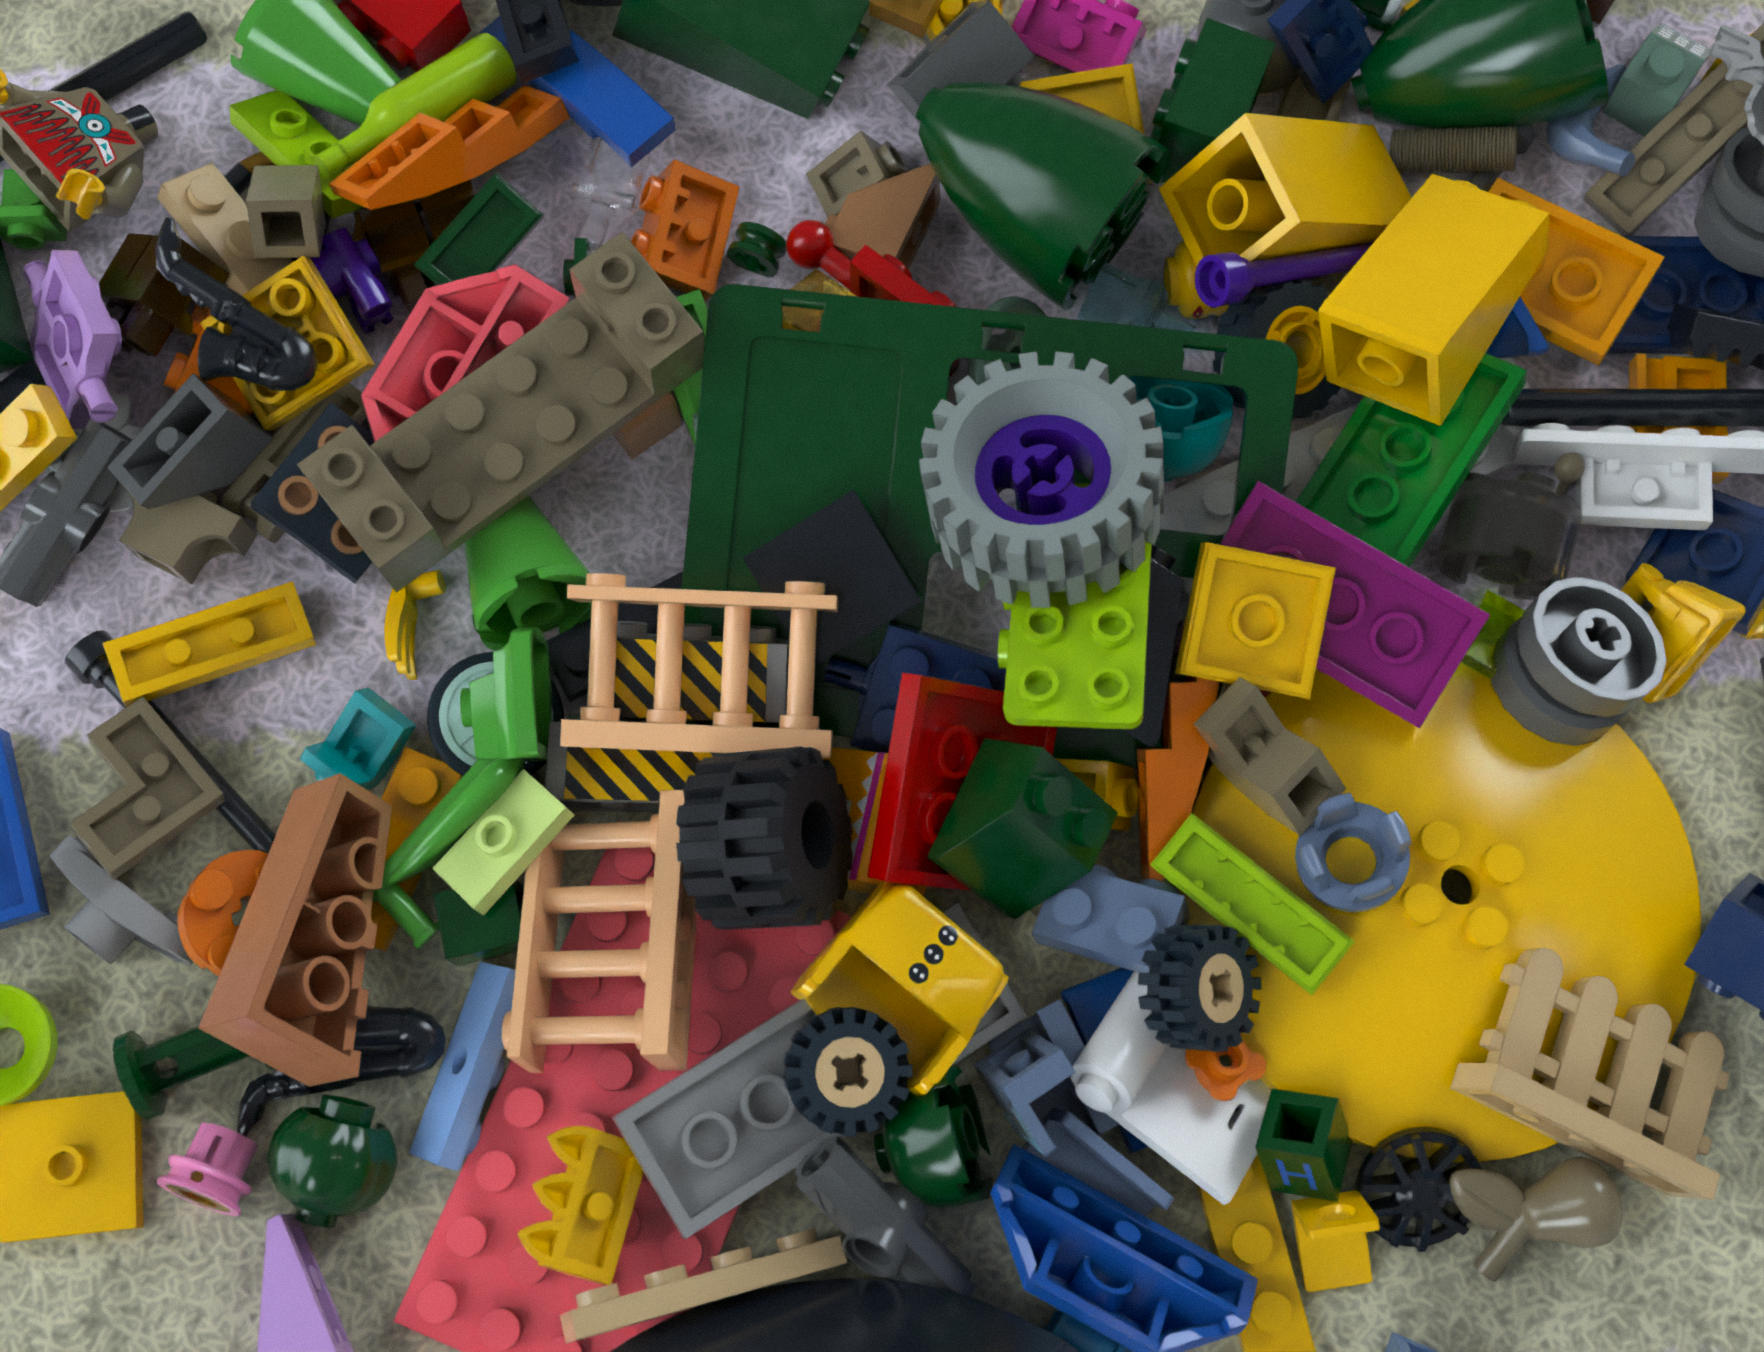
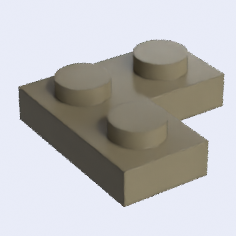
M141 697L87 734L90 744L123 782L124 786L69 824L74 833L114 881L224 803L225 797L220 788L146 699Z

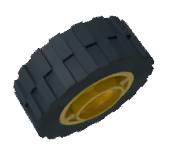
M1305 280L1252 287L1243 300L1239 303L1230 304L1226 312L1220 315L1217 325H1219L1217 334L1276 340L1287 344L1295 352L1298 359V375L1292 420L1313 416L1312 412L1324 409L1329 404L1328 400L1333 395H1337L1341 388L1326 380L1318 310L1329 296L1327 294L1328 290L1321 285H1311L1312 281ZM1215 351V360H1212L1214 372H1217V374H1220L1221 359L1224 356V352ZM1223 386L1231 392L1234 399L1232 405L1245 410L1246 397L1244 392L1238 387Z

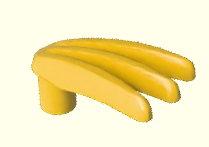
M439 569L421 574L397 593L392 588L389 597L384 626L386 654L389 661L395 662L399 674H405L409 680H418L415 663V629L418 616L416 600L445 594V581Z

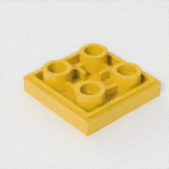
M300 257L242 295L256 309L285 326L296 328V331L300 332L313 345L318 362L316 374L309 384L294 391L273 392L267 390L266 387L233 377L264 430L275 431L376 366L310 258ZM212 315L200 322L204 330L212 326L227 335H230L233 330L229 323L223 324Z

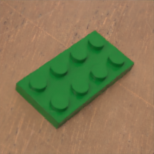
M1485 353L1441 426L1364 396L1295 502L1405 566L1410 567L1525 386L1527 370Z

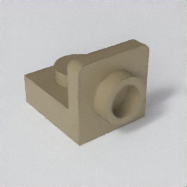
M859 131L807 172L806 176L828 218L831 214H839L849 193L908 171V167L901 154L891 143L886 141L881 145L864 132Z

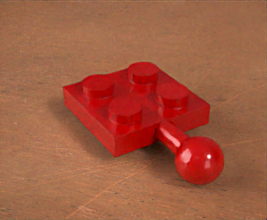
M816 220L799 222L788 234L786 248L790 259L803 269H823L848 288L850 296L957 307L943 293L939 291H932L930 293L912 279V275L907 267L890 254L881 256L865 244L852 260L834 247V236L831 230L822 222ZM960 359L952 363L949 378L959 368Z

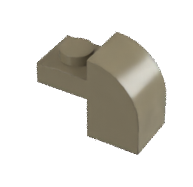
M1241 677L1194 723L1196 729L1211 748L1208 752V757L1218 770L1261 810L1300 836L1314 823V819L1319 813L1317 810L1318 805L1333 796L1340 795L1346 789L1320 748L1286 729L1257 686Z

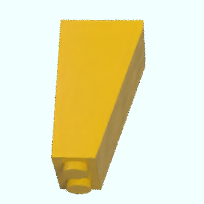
M1253 113L1242 115L1159 188L1196 267L1203 257L1225 252H1234L1251 262L1375 242L1412 198L1374 125Z
M1432 173L1325 299L1318 310L1327 382L1441 426L1547 253L1549 212L1540 210L1524 200H1510L1480 190L1468 181H1454Z

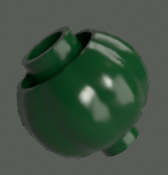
M325 1094L322 1095L319 1107L303 1106L296 1109L276 1129L268 1151L269 1174L277 1192L297 1207L294 1217L297 1221L317 1227L334 1228L338 1216L366 1211L378 1203L387 1193L397 1168V1149L393 1136L386 1125L377 1123L376 1129L370 1128L376 1109L375 1106L347 1097Z

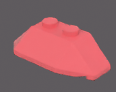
M515 264L499 268L494 272L470 276L425 289L361 394L374 441L379 440L564 307L569 297Z

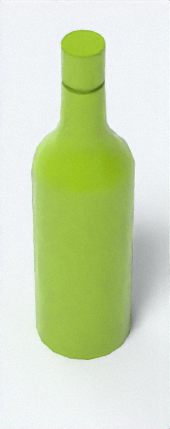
M480 33L377 95L369 104L365 120L361 126L335 143V145L314 156V164L318 165L322 176L330 178L347 166L360 160L418 113L445 121L472 98L484 103L491 101L516 84L517 74L509 53L494 36L488 33Z

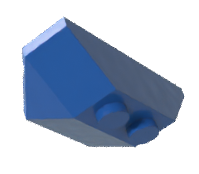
M1015 1144L1012 1145L990 1193L1025 1291L1134 1352H1184L1242 1333L1249 1321L1258 1278Z

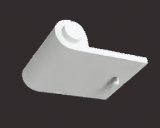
M1134 971L1072 1066L1076 1072L1071 1075V1081L1076 1087V1094L1085 1105L1098 1112L1106 1113L1216 1200L1226 1205L1232 1200L1257 1155L1255 1146L1271 1089L1261 1079L1257 1081L1248 1080L1237 1089V1094L1232 1100L1224 1102L1214 1099L1209 1091L1199 1083L1194 1069L1189 1068L1186 1064V1049L1172 1048L1170 1044H1162L1155 1038L1158 1030L1148 1029L1144 1020L1152 1011L1140 1009L1138 997L1147 995V985H1138L1139 972ZM1220 1057V1063L1223 1066H1231L1229 1057Z

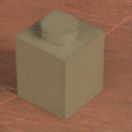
M318 165L254 166L246 198V206L255 258L320 257L326 217Z

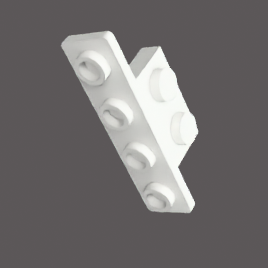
M1545 423L1523 430L1513 450V463L1521 465L1555 466L1556 461L1566 453H1578L1583 457L1585 470L1583 475L1576 481V525L1707 530L1713 522L1712 472L1764 474V433L1756 430L1737 431L1728 436L1700 435L1698 430L1692 428H1674L1657 434L1635 433L1634 429L1620 425L1606 426L1597 431H1574L1563 424Z

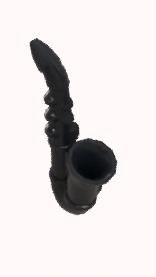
M166 217L158 234L155 247L156 268L168 282L175 284L182 296H191L202 309H211L210 314L216 320L223 324L229 323V326L233 328L230 335L224 334L212 326L207 327L203 332L198 348L197 361L201 379L203 381H211L218 377H236L266 387L267 390L273 392L294 391L309 384L316 374L318 364L313 345L300 332L296 331V328L285 326L256 309L249 300L182 259L180 256L182 251L181 238L175 220Z
M367 1005L366 1018L357 1020L354 1050L361 1051L358 1077L309 1087L280 1071H276L274 1074L267 1073L249 1082L240 1101L237 1132L246 1137L252 1127L261 1120L266 1104L270 1101L354 1086L357 1082L396 1076L409 1078V1076L431 1069L444 1053L446 1038L443 1027L432 1015L416 1010L414 1007L391 1008Z

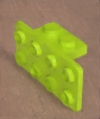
M1075 483V486L1079 488H1084L1090 485L1083 483ZM1145 542V560L1134 572L1122 563L1119 564V585L1104 593L1097 581L1086 584L1087 601L1069 605L1066 591L1050 593V608H1031L1030 593L1018 590L1013 605L1003 602L1004 610H1011L1010 629H1000L998 666L999 669H1006L1003 711L1005 719L1010 724L1106 729H1134L1141 724L1144 707L1152 544Z

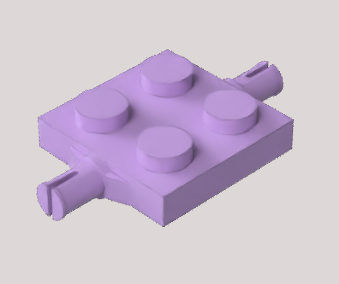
M52 250L49 265L44 261L37 260L28 263L23 268L26 272H22L32 291V300L35 304L34 324L29 342L46 385L52 387L72 428L84 429L90 419L103 423L112 420L117 415L115 411H118V408L108 392L107 374L112 357L117 356L121 350V329L118 321L110 317L101 299L99 283L95 277H90L79 252Z

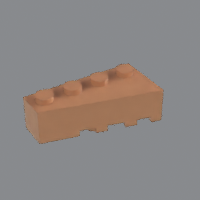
M341 773L293 791L198 1029L309 1087L358 1077L361 1051L354 1050L357 1020L366 1018L369 990L362 989L361 987L366 952L374 950L377 924L372 923L371 909L374 890L382 888L392 811L390 804Z

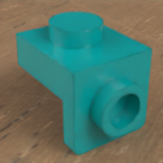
M369 687L355 690L325 741L307 746L300 756V760L315 771V777L318 781L341 773L368 790L376 787L386 776L417 725Z

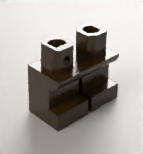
M471 179L427 197L419 198L434 241L476 195ZM414 200L373 210L367 208L358 210L386 281L394 296H400L409 313H411L424 290L435 286L428 277L414 266L417 260L431 246L423 219Z
M128 233L99 282L101 299L106 304L105 307L110 317L115 318L119 323L122 335L120 351L130 353L132 348L147 356L157 357L171 333L191 336L193 321L185 309L192 298L191 296H182L175 284L168 282L156 268L155 247L158 235ZM181 239L182 251L180 256L182 259L224 284L229 273Z

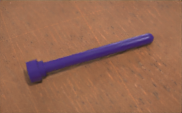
M1374 242L1251 262L1234 252L1207 255L1199 261L1196 267L1195 287L1200 299L1210 307L1239 303L1251 291L1252 287L1350 271Z

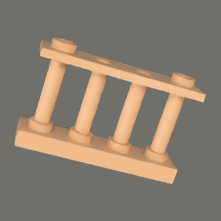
M587 573L586 585L567 584L568 599L576 602H592L587 707H580V720L561 719L560 746L734 753L802 746L803 748L813 747L819 750L822 757H832L833 730H819L820 716H813L817 612H838L839 602L836 595H825V583L788 581L785 582V593L626 587V575ZM618 603L658 605L653 710L647 709L646 722L620 721V708H614ZM685 606L724 608L720 712H713V725L686 724L687 711H680ZM751 609L791 611L786 715H780L779 728L753 727V714L746 713Z
M683 790L660 791L659 814H653L650 821L566 824L527 867L512 1009L505 1014L503 1019L502 1042L507 1051V1058L528 1072L543 1073L546 1045L635 1043L637 1049L640 1050V1055L660 1071L687 1070L697 911L695 910V896H688L682 881L684 875L682 861L678 862L676 843H679V827L676 821L678 806L684 805L685 801ZM651 847L652 852L655 854L654 877H648L645 884L561 887L564 852L566 850ZM646 911L647 916L651 917L649 942H643L640 949L555 951L558 914ZM640 976L645 983L644 1008H638L635 1015L549 1017L552 978Z

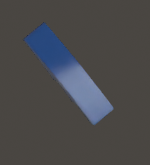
M499 16L479 34L488 33L494 36L505 47L512 59L501 17ZM570 30L579 62L530 80L528 83L535 89L560 97L568 115L593 140L600 137L632 168L676 131L674 118L628 75L592 45Z

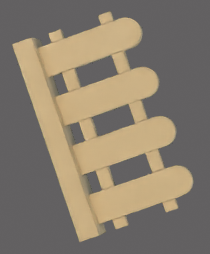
M1550 948L1527 949L1521 953L1516 964H1504L1500 981L1508 984L1509 988L1496 1030L1484 1029L1479 1046L1489 1050L1486 1062L1458 1063L1450 1089L1656 1191L1673 1197L1714 1200L1720 1174L1695 1162L1697 1155H1708L1712 1139L1703 1135L1714 1092L1715 1090H1726L1730 1074L1721 1070L1724 1060V1047L1719 1037L1709 1031H1693L1684 1034L1679 1040L1677 1047L1668 1043L1671 1033V1019L1667 1011L1658 1004L1634 1005L1627 1011L1624 1020L1615 1016L1614 1013L1618 1002L1617 990L1614 984L1603 976L1580 978L1573 985L1571 992L1561 988L1560 984L1564 972L1563 963L1560 956ZM1555 1008L1563 1012L1564 1015L1550 1058L1540 1053V1049L1552 1010ZM1610 1036L1618 1040L1604 1085L1596 1081L1595 1077L1607 1037ZM1663 1063L1670 1067L1671 1071L1659 1112L1649 1108L1660 1067ZM1533 1073L1544 1078L1543 1084L1531 1079ZM1588 1100L1599 1105L1597 1112L1587 1107ZM1643 1128L1653 1132L1651 1139L1641 1135Z

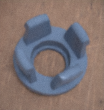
M1351 793L1333 796L1319 804L1317 807L1319 813L1314 819V823L1301 836L1299 835L1295 850L1296 868L1303 885L1313 897L1324 905L1344 912L1369 911L1387 903L1398 893L1409 870L1411 837L1403 818L1397 811L1386 814L1374 806L1355 802ZM1353 837L1361 839L1373 850L1376 858L1375 871L1364 882L1357 884L1343 883L1334 878L1328 870L1325 860L1327 851L1332 843L1340 838Z

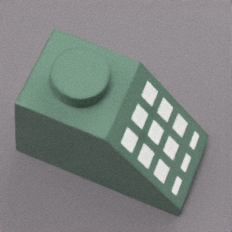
M1660 23L1650 32L1632 59L1602 112L1645 137L1677 106L1709 57L1711 49Z

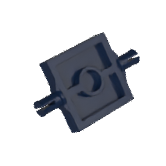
M890 620L881 650L870 662L868 668L831 656L823 682H830L860 692V716L850 746L865 751L888 753L902 673L923 675L1004 692L1006 669H999L998 655Z

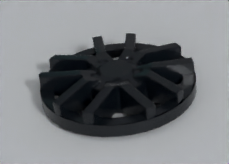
M1414 1127L1388 1136L1368 1153L1360 1166L1355 1190L1361 1193L1377 1217L1393 1215L1389 1227L1379 1221L1380 1230L1374 1231L1376 1234L1387 1240L1395 1248H1398L1399 1245L1416 1247L1418 1252H1424L1429 1245L1442 1242L1456 1233L1464 1235L1469 1231L1467 1224L1470 1220L1460 1210L1453 1215L1443 1207L1447 1201L1454 1202L1450 1188V1178L1454 1172L1465 1169L1482 1170L1483 1168L1478 1159L1472 1154L1469 1146L1456 1135L1433 1127ZM1422 1141L1443 1143L1445 1145L1427 1158ZM1411 1144L1415 1159L1401 1164L1395 1150L1401 1146ZM1461 1154L1464 1161L1444 1172ZM1387 1156L1395 1172L1393 1174L1372 1176ZM1368 1193H1392V1195L1370 1201ZM1417 1217L1415 1234L1405 1233L1411 1218ZM1434 1219H1437L1440 1222L1444 1223L1443 1225L1431 1230Z

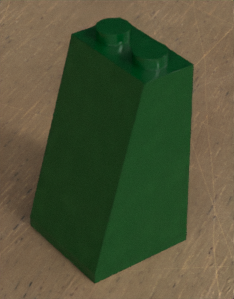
M623 0L612 36L808 119L817 103L828 108L845 78L844 75L836 71L842 56L844 55L854 60L870 30V28L861 23L869 8V1Z

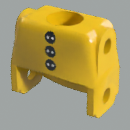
M882 881L862 903L842 930L823 947L795 982L790 993L798 1000L805 999L816 1015L822 1014L831 1008L854 1007L875 1013L885 1021L890 1022L898 1030L897 1034L901 1040L906 1042L910 1052L907 1053L909 1064L912 1065V1077L908 1078L907 1088L912 1093L923 1096L934 1084H938L969 1043L980 1020L1003 991L1009 977L1003 973L1002 964L995 956L914 888L906 884Z

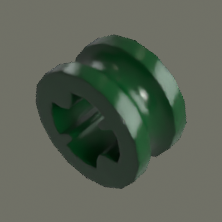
M754 222L740 223L735 232L736 238L739 241L732 242L727 250L728 258L740 268L768 278L774 277L779 270V262L776 258H782L787 252L785 239L776 231Z

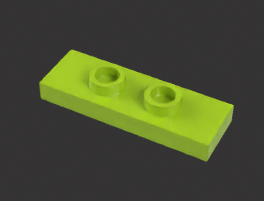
M278 90L229 105L230 123L275 165H315L314 156L339 141L292 97ZM353 164L330 178H325L319 172L324 210L332 218L364 208L334 194L329 185L330 182Z
M1192 813L1150 864L1153 869L1224 926L1237 930L1238 937H1245L1254 950L1311 995L1315 993L1355 943L1353 939Z

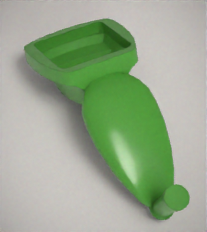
M537 627L515 628L512 630L508 643L493 652L494 671L472 680L469 683L470 688L461 689V719L464 727H473L475 754L478 760L385 862L382 888L374 890L373 902H378L415 941L413 945L417 950L426 945L439 933V923H434L398 884L420 874L441 860L475 821L505 793L513 780L525 768V762L547 761L549 722H552L549 647L544 634Z

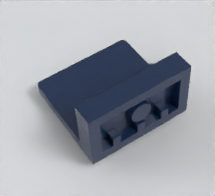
M1286 0L1267 19L1306 90L1323 104L1360 68L1362 62L1374 48L1364 30L1369 25L1366 16L1349 0Z

